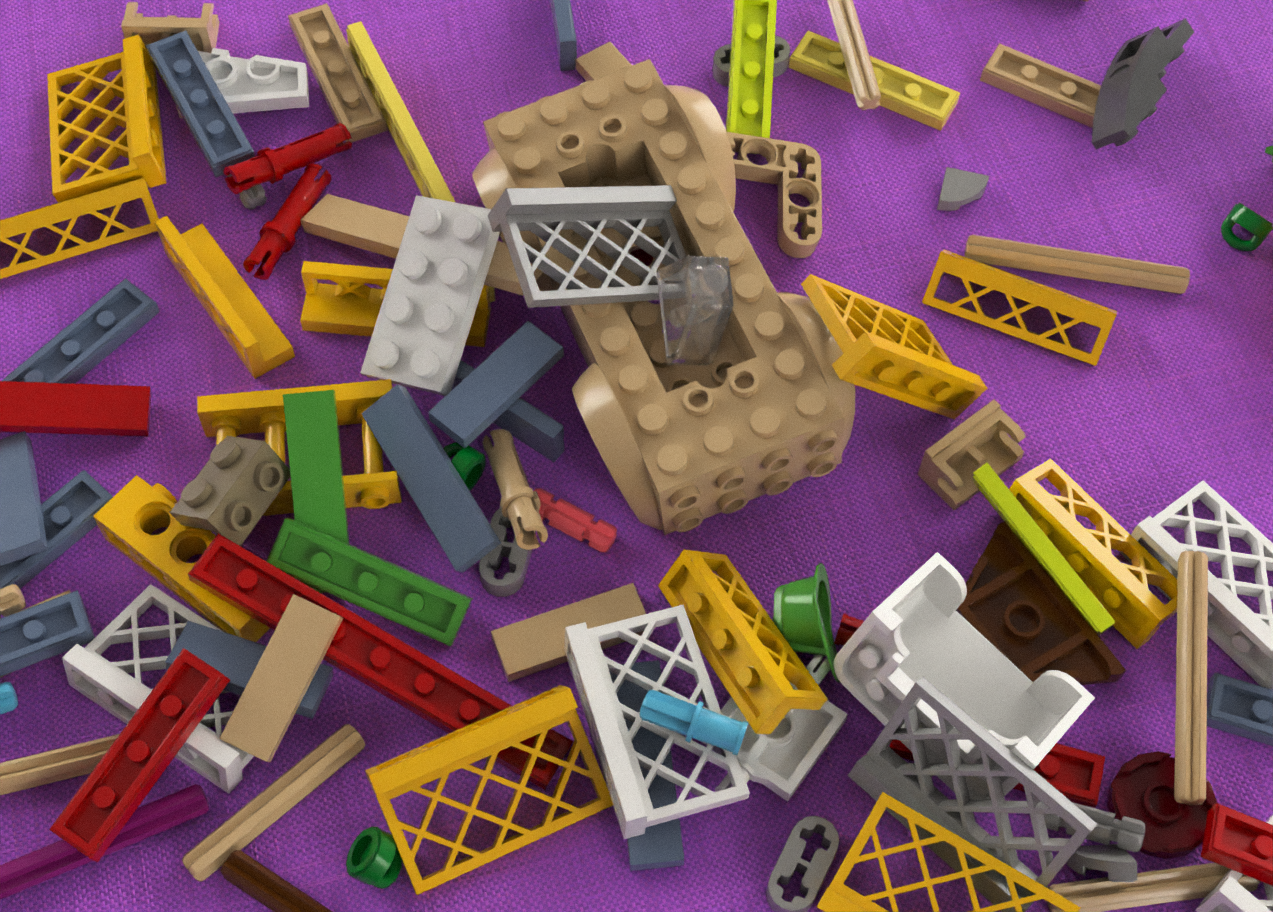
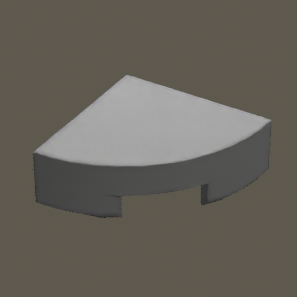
M946 167L937 210L955 211L962 205L980 199L986 190L989 176Z
M1117 844L1079 846L1067 861V865L1071 869L1084 876L1086 870L1107 871L1108 879L1112 882L1137 881V861L1126 850L1117 848Z

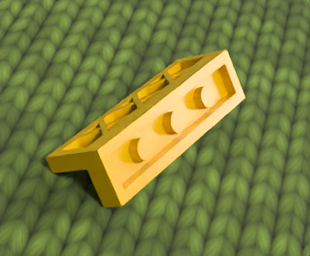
M145 178L0 220V241L18 249L10 266L0 269V279L158 231L155 221L159 220ZM142 198L150 223L132 229L114 219L123 203ZM115 206L110 217L98 212L99 210ZM90 213L106 221L107 224L99 239L87 242L70 232L79 216ZM71 219L66 230L52 225ZM111 225L124 230L123 232L106 236ZM42 227L62 235L55 252L44 256L25 247L33 231ZM26 233L21 244L9 239V237ZM67 238L80 244L62 250ZM22 252L34 257V259L17 264Z
M168 216L155 221L167 257L254 379L295 357L293 346L203 223L180 234Z
M947 250L940 252L922 300L923 304L1094 366L1098 363L1117 315L1116 310ZM943 272L961 278L969 296L954 303L935 297ZM970 282L987 288L975 293ZM993 290L1004 293L1012 308L1011 312L996 319L984 314L977 297ZM1013 297L1029 302V304L1018 308ZM972 301L976 311L960 305ZM1036 306L1049 309L1057 327L1041 334L1028 331L1020 313ZM1057 313L1074 319L1062 324ZM1015 316L1020 327L1003 321ZM1080 322L1099 327L1100 331L1091 353L1073 347L1064 329ZM1059 332L1064 343L1048 337Z
M303 261L301 274L306 296L300 318L302 330L372 337L393 269ZM317 279L331 280L338 285L321 284L317 282ZM365 283L377 284L383 289L370 288ZM487 285L483 286L465 344L467 346L485 347L491 312L489 286Z
M1052 459L1015 479L1009 490L1115 620L1113 626L1136 649L1148 642L1160 626L1177 613V579ZM1046 478L1060 491L1061 496L1049 494L1038 482ZM1075 514L1087 517L1096 526V530L1084 528L1076 520ZM1111 549L1122 551L1131 559L1132 565L1121 563L1112 555ZM1148 584L1160 587L1172 600L1164 605L1149 590Z
M684 549L658 584V587L671 607L684 605L699 649L756 734H771L790 709L820 710L828 698L727 555ZM789 682L794 684L798 690H794Z

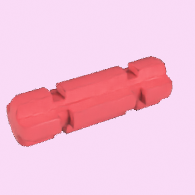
M542 488L534 490L540 499L539 513L542 521L545 518L548 519V525L581 542L585 539L589 540L588 546L600 552H607L612 547L617 536L615 526L602 519L598 520V522L593 521L594 515L563 499L553 500L555 495Z

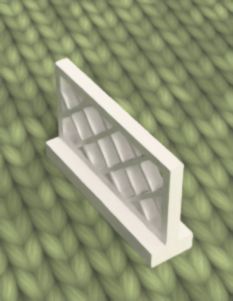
M1203 480L1155 517L1148 516L1140 522L1131 533V536L1177 580L1178 558L1181 552H1204L1208 556V561L1221 564L1222 578H1216L1208 570L1207 636L1260 686L1273 690V612L1271 605L1273 587L1268 585L1266 571H1273V543ZM1199 499L1214 513L1215 521L1195 518L1192 504ZM1163 526L1184 529L1185 544L1179 543ZM1196 531L1217 534L1218 549L1197 546ZM1229 536L1242 538L1251 547L1252 555L1232 552ZM1119 551L1132 564L1131 559L1122 551ZM1233 565L1254 568L1256 584L1235 581ZM1156 586L1170 601L1172 600L1160 587ZM1237 594L1258 597L1260 614L1254 613L1237 597Z
M150 584L85 648L76 644L62 657L68 684L128 724L153 690L142 684L141 672L166 669L165 661L168 656L141 659L140 641L170 637L172 651L177 642V636H180L188 621L219 631L222 630ZM152 604L169 615V625L139 628L138 618ZM175 619L181 623L175 624ZM133 642L134 660L110 662L101 656L111 644ZM128 673H135V678ZM218 696L213 703L214 714H206L175 758L230 794L243 779L242 769L254 756L219 739L222 734L221 725L227 724L233 711L220 713ZM214 726H215V728H216V733H215L214 731H212L211 729H209L208 727H214Z
M684 605L590 629L587 628L586 622L565 627V653L624 839L645 834V828L748 799L750 792L737 755L720 748L722 754L720 755L712 751L715 746L707 744L705 747L693 740L689 743L685 741L686 737L678 732L642 720L640 712L619 703L617 692L626 679L648 691L655 690L694 705L698 704L696 702L701 695L705 705L703 708L722 714ZM676 622L681 640L674 653L648 640L656 627ZM644 631L641 636L636 634L637 632ZM619 637L635 647L623 666L604 656L600 642ZM684 649L689 660L681 657V654ZM642 650L668 662L657 682L631 670ZM674 666L694 675L697 687L690 699L664 687ZM610 672L618 675L614 683L612 682ZM624 718L634 722L629 731ZM640 726L667 739L655 761L634 750L632 740ZM673 744L700 756L689 779L662 765ZM709 761L728 771L733 787L713 792L696 783V780L705 763ZM640 766L649 770L645 780ZM656 774L684 788L676 803L656 809L653 808L648 789ZM690 792L699 796L686 800Z

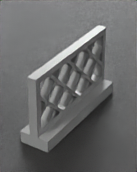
M671 185L506 188L487 215L492 231L503 232L528 308L693 298L699 292L670 213V209L677 202ZM658 226L664 240L663 246H660L642 233L641 229L643 227ZM603 228H613L628 240L624 247L621 248L600 233ZM572 229L585 238L587 242L583 249L580 250L560 236L559 232ZM520 231H531L546 243L541 251L538 252L522 240ZM633 243L655 258L650 268L628 253ZM592 245L615 260L610 270L587 255ZM550 246L574 262L568 272L545 257ZM660 263L676 273L679 281L678 284H671L656 273ZM623 265L641 278L640 286H631L615 275L619 266ZM579 266L602 282L599 288H589L573 277ZM536 268L560 284L558 289L540 291L534 276Z
M924 677L915 682L867 754L856 762L847 775L874 800L877 801L882 792L886 793L1045 887L1048 886L1098 825ZM920 699L937 712L940 728H920L916 705ZM904 722H905V723H906V728H901L902 725H903ZM909 740L914 763H907L888 747L891 741ZM923 740H943L948 764H929ZM957 740H970L980 748L983 764H962ZM931 775L951 776L956 799H948L933 785ZM965 776H986L991 800H970ZM1000 776L1014 777L1024 786L1027 801H1005ZM886 808L891 815L910 830L906 819ZM973 812L994 813L999 836H991L975 822ZM1008 813L1030 814L1035 837H1013ZM1044 814H1057L1073 827L1076 832L1070 839L1049 838ZM916 826L920 840L934 837L932 834ZM944 841L927 845L956 872L962 871L956 848ZM1016 849L1038 850L1042 867V874L1039 877L1018 859ZM1052 851H1059L1053 859ZM964 854L969 869L984 866ZM991 870L971 876L974 888L993 905L1012 901L1005 877ZM1015 884L1019 899L1034 895ZM1034 902L1022 904V911L1026 912ZM1014 907L1000 910L1001 912H1015Z

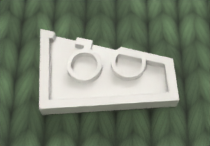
M213 48L211 53L198 51L233 114L309 107L306 63L255 55L250 59L232 57L229 54V50ZM177 108L179 117H180V118H183L182 115H181V113H180V111H179L178 108Z

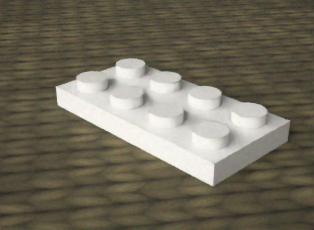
M416 195L362 365L361 374L376 380L391 379L393 384L446 396L451 391L500 232L492 231L487 216L491 209Z

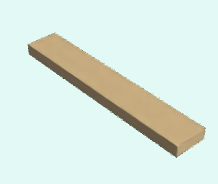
M327 194L300 221L306 233L396 259L409 216ZM497 241L484 285L523 296L507 244ZM536 268V270L534 271V276L536 280L543 273L538 268Z

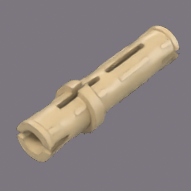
M505 429L492 430L490 435L492 436L494 447L487 435L482 443L502 496L500 501L502 514L505 518L508 517L512 524L517 545L525 550L536 549L540 547L535 531H537L539 539L543 543L548 538V531L539 513L541 506L539 496L529 486L514 445L512 434Z

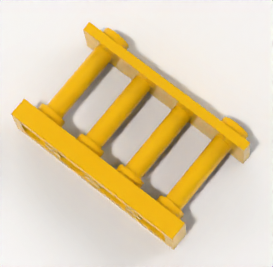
M391 379L197 396V414L206 437H216V445L222 442L226 436L236 437L239 434L265 432V442L285 463L286 424L283 394L334 390L338 425L362 424L364 474L343 476L346 508L365 507L368 509H380L389 504L402 503L397 471L384 472L382 447L361 414L393 388ZM291 481L286 482L263 516L294 513Z

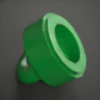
M1240 202L1233 206L1221 225L1223 239L1231 247L1240 251L1256 250L1273 230L1271 222ZM1237 223L1254 235L1250 240H1242L1233 233L1232 228Z
M457 442L446 445L443 449L449 458L455 455L451 462L469 491H471L485 469V455L469 445L465 449Z
M372 826L363 830L352 843L347 855L346 867L348 874L352 878L364 884L383 889L396 881L401 871L402 859L392 835L379 827Z

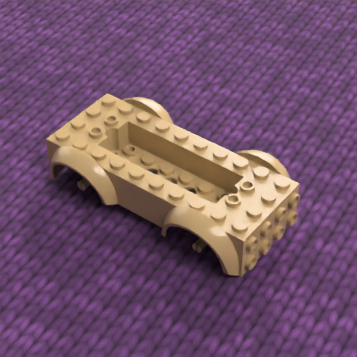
M648 59L635 65L625 66L619 71L595 80L585 81L579 86L555 95L545 96L536 102L512 111L500 113L496 117L483 121L490 150L480 160L472 172V177L485 208L492 209L506 188L671 185L677 202L670 209V213L699 292L693 298L668 299L662 304H653L649 301L560 306L588 365V368L572 387L574 399L606 467L641 523L663 530L664 535L674 531H690L699 526L703 519L721 512L724 514L736 512L752 499L765 494L770 496L780 494L789 489L794 482L809 476H824L833 471L838 464L842 463V453L851 437L855 415V385L840 380L832 367V364L843 352L809 297L790 292H776L734 214L736 180L732 149L722 119L708 96L690 87L664 85L653 63ZM658 226L643 227L641 229L642 233L660 246H663L664 240ZM603 228L600 232L621 248L624 247L628 240L613 228ZM572 229L559 232L560 236L580 250L583 249L587 242L585 238ZM520 231L522 240L540 252L546 242L531 231ZM500 232L499 236L506 243L503 232ZM633 243L628 253L630 254L632 251L641 248ZM594 245L591 246L587 253L588 256L608 270H610L615 262L613 258ZM550 246L545 254L546 258L566 272L570 270L574 263L552 246ZM660 263L656 273L671 284H678L679 281L676 273ZM620 265L615 275L631 286H640L642 282L641 278L623 265ZM580 266L573 275V277L589 288H599L602 283ZM544 272L536 280L540 291L557 290L560 286L557 281ZM682 320L688 324L690 331L685 338L675 341L663 335V327L669 321Z

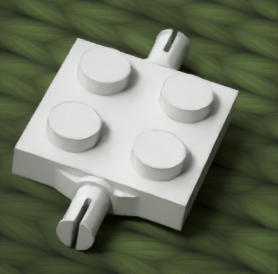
M814 655L806 667L818 685L829 670H831L827 658L821 664L822 655ZM789 682L794 690H798L794 684ZM731 697L721 709L722 715L741 722H748ZM827 700L820 710L790 709L771 734H756L748 723L737 755L746 783L749 780L761 783L788 802L844 725L848 714ZM715 746L713 750L722 755L720 748ZM728 773L715 788V792L733 787L731 786L732 783Z

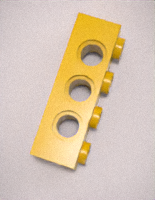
M136 475L93 516L105 540L223 632L257 642L270 629L268 626L189 580L188 573L196 562L186 563V561L194 555L203 554L216 535L210 530L181 525L169 513L177 503V500L163 485L155 483L151 486ZM168 527L161 534L151 535L158 528Z

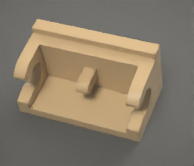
M128 2L121 28L124 38L139 34L145 47L148 44L186 30L197 51L211 53L212 49L216 48L220 22L218 15L213 14V3L203 4L201 18L177 17L176 15L144 17L143 13H137L138 2Z
M995 399L924 452L917 475L953 510H956L980 491L973 482V472L987 462L995 473L1000 476L1023 457L1024 451L1017 443L1026 436L1019 425L1000 408L1001 405Z

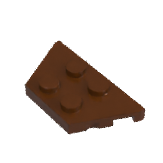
M1005 521L998 524L990 542L978 559L966 582L967 596L956 611L1032 682L1049 670L1067 673L1081 685L1111 683L1120 680L1126 672L1123 665Z

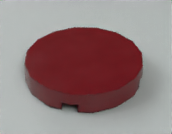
M1157 751L1139 754L1122 765L1109 786L1107 808L1109 812L1115 813V819L1122 821L1123 816L1145 823V836L1142 847L1139 850L1140 852L1163 859L1186 856L1203 844L1208 810L1217 803L1211 783L1206 778V799L1202 804L1186 805L1176 802L1174 798L1175 758L1170 757L1171 754Z

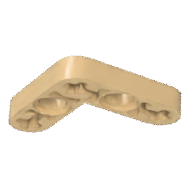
M727 132L733 157L735 152H738L737 159H733L735 178L778 185L777 240L779 247L784 253L794 258L811 256L822 234L821 158L818 152L811 146L803 143ZM749 153L761 154L766 158L768 164H753L746 155ZM797 162L801 163V168L805 170L802 178H796L798 174ZM801 194L809 200L810 205L807 207L797 206L789 199V195ZM803 222L801 237L805 240L798 239L797 232H794L797 223Z

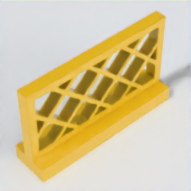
M139 34L122 39L123 52L47 74L52 194L58 203L140 178H145L149 188L167 183L156 67ZM122 69L111 82L102 80L109 72ZM81 82L70 94L61 92V86ZM93 88L101 90L91 103L83 100ZM115 96L124 99L113 111L104 109ZM74 108L82 111L71 124L63 121ZM95 117L104 120L93 132L84 130ZM117 126L126 128L115 141L106 138ZM75 138L84 140L72 154L64 151ZM97 147L106 149L95 163L86 160ZM119 156L129 159V165L113 170L108 169ZM77 168L86 171L79 180L66 183V180Z
M812 274L801 283L843 352L832 364L840 380L954 420L988 389L979 375L954 366L924 320Z
M563 685L554 687L365 770L416 895L613 806L608 787L577 714L576 708L578 706L569 687ZM564 722L568 723L574 738L566 761L540 751L548 730ZM537 735L532 747L519 743ZM510 746L529 753L518 783L491 773L499 751ZM579 753L586 769L574 765ZM537 756L563 766L552 797L526 787ZM488 757L483 769L471 765ZM461 768L480 775L468 805L441 795L449 773ZM572 770L590 777L598 798L578 807L560 800ZM438 779L434 791L421 787ZM488 779L515 789L503 819L476 808ZM411 790L430 797L419 827L398 820L390 800ZM523 792L549 802L541 824L530 829L511 822ZM438 801L466 811L454 841L426 831ZM557 806L569 810L553 818ZM473 815L500 825L493 845L482 851L462 845ZM508 828L519 832V834L504 840ZM402 829L415 834L410 848ZM423 837L451 848L443 868L425 877H421L414 860ZM458 851L470 855L454 863Z
M884 792L878 798L831 884L827 887L817 905V908L824 912H889L872 902L888 897L892 912H899L894 895L926 887L933 912H940L933 885L964 878L973 911L969 912H995L1014 907L1015 912H1023L1022 904L1042 899L1063 912H1079L1081 907ZM886 808L907 820L913 842L881 850L876 826ZM916 826L932 834L934 837L919 840ZM872 836L876 852L861 855L869 838ZM944 841L956 848L962 871L930 879L922 847ZM915 849L924 881L892 889L884 857ZM964 854L984 866L969 869ZM878 858L886 891L863 896L844 885L855 864ZM993 870L1005 877L1012 901L980 909L971 876ZM1015 884L1034 895L1019 899Z

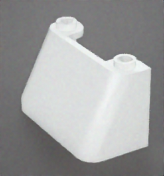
M937 552L871 612L837 653L833 661L835 674L841 684L884 726L887 725L915 682L924 677L1028 766L1034 769L1095 697L1067 673L1049 670L1032 682L956 611L967 596V586L961 574ZM920 699L916 705L920 728H940L937 712ZM904 722V724L902 725L901 728H906V723H905V722ZM900 740L912 752L910 741ZM923 740L929 764H948L943 740ZM957 740L962 764H983L980 748L970 740ZM937 776L955 793L951 776ZM965 776L970 800H991L986 776ZM1000 776L1005 796L1019 782L1014 777Z

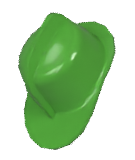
M818 563L814 576L795 580L776 588L774 592L773 622L795 652L827 656L836 682L841 683L834 671L833 661L837 651L831 628V595L828 575L825 566L822 563Z

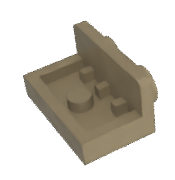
M226 436L222 442L214 447L210 454V459L196 478L184 487L181 498L169 513L181 525L210 530L216 535L219 533L241 546L289 480L290 469L265 441Z

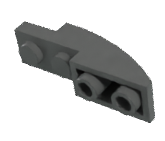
M1186 18L1163 29L1157 26L1125 41L1117 52L1106 72L1096 102L1092 128V144L1095 149L1114 143L1115 146H1120L1130 141L1138 133L1136 127L1140 122L1147 119L1157 110L1155 104L1167 91L1160 80L1166 74L1164 68L1184 52L1183 45L1194 33Z

